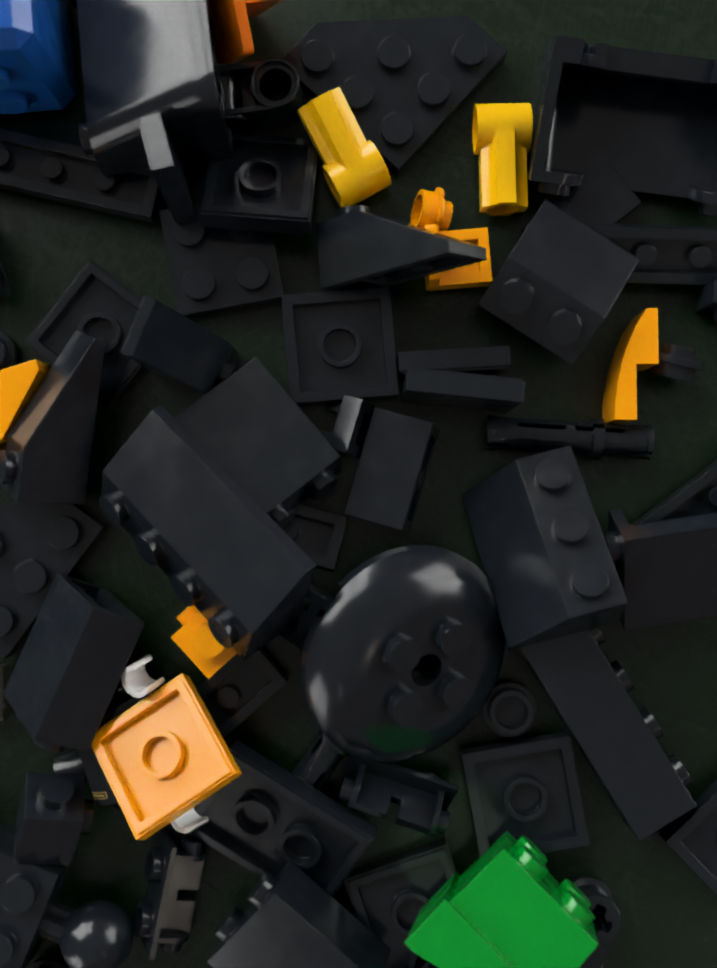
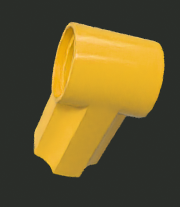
M340 87L321 94L297 110L324 164L321 166L325 180L341 208L355 205L392 184L388 168L380 152L371 140L366 141Z
M486 103L474 105L472 147L474 155H478L480 213H486L491 216H510L515 213L525 212L528 208L527 154L531 149L533 134V113L530 103Z

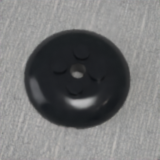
M408 545L385 551L360 564L338 583L342 587L341 591L332 600L322 617L316 614L310 626L301 661V686L304 701L312 720L319 730L342 751L357 758L382 763L407 761L423 756L443 746L463 731L488 700L498 679L506 646L497 612L493 586L484 572L474 563L449 549L433 545Z

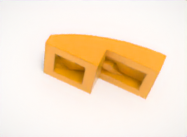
M646 308L633 317L617 344L604 388L602 418L605 423L625 424L637 420V371H645L659 364L658 308Z

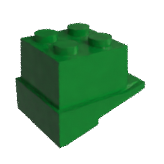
M508 831L461 876L456 871L420 909L404 942L413 953L438 968H580L598 946L593 924L596 918L589 910L592 906L589 899L569 879L565 878L559 883L549 873L545 866L548 859L532 841L524 835L516 840Z

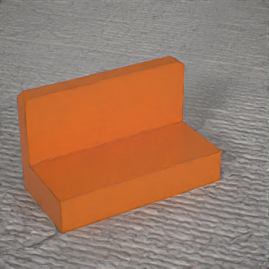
M211 0L218 63L234 64L254 54L248 18L260 15L283 0Z

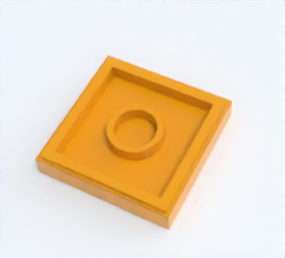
M184 673L179 674L99 728L91 743L93 752L136 840H146L242 775L190 676Z

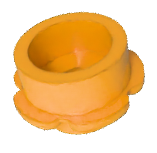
M437 187L434 192L425 189L418 191L411 210L410 224L424 228V225L436 224L437 233L448 230L453 214V203L444 199L445 191L443 188Z

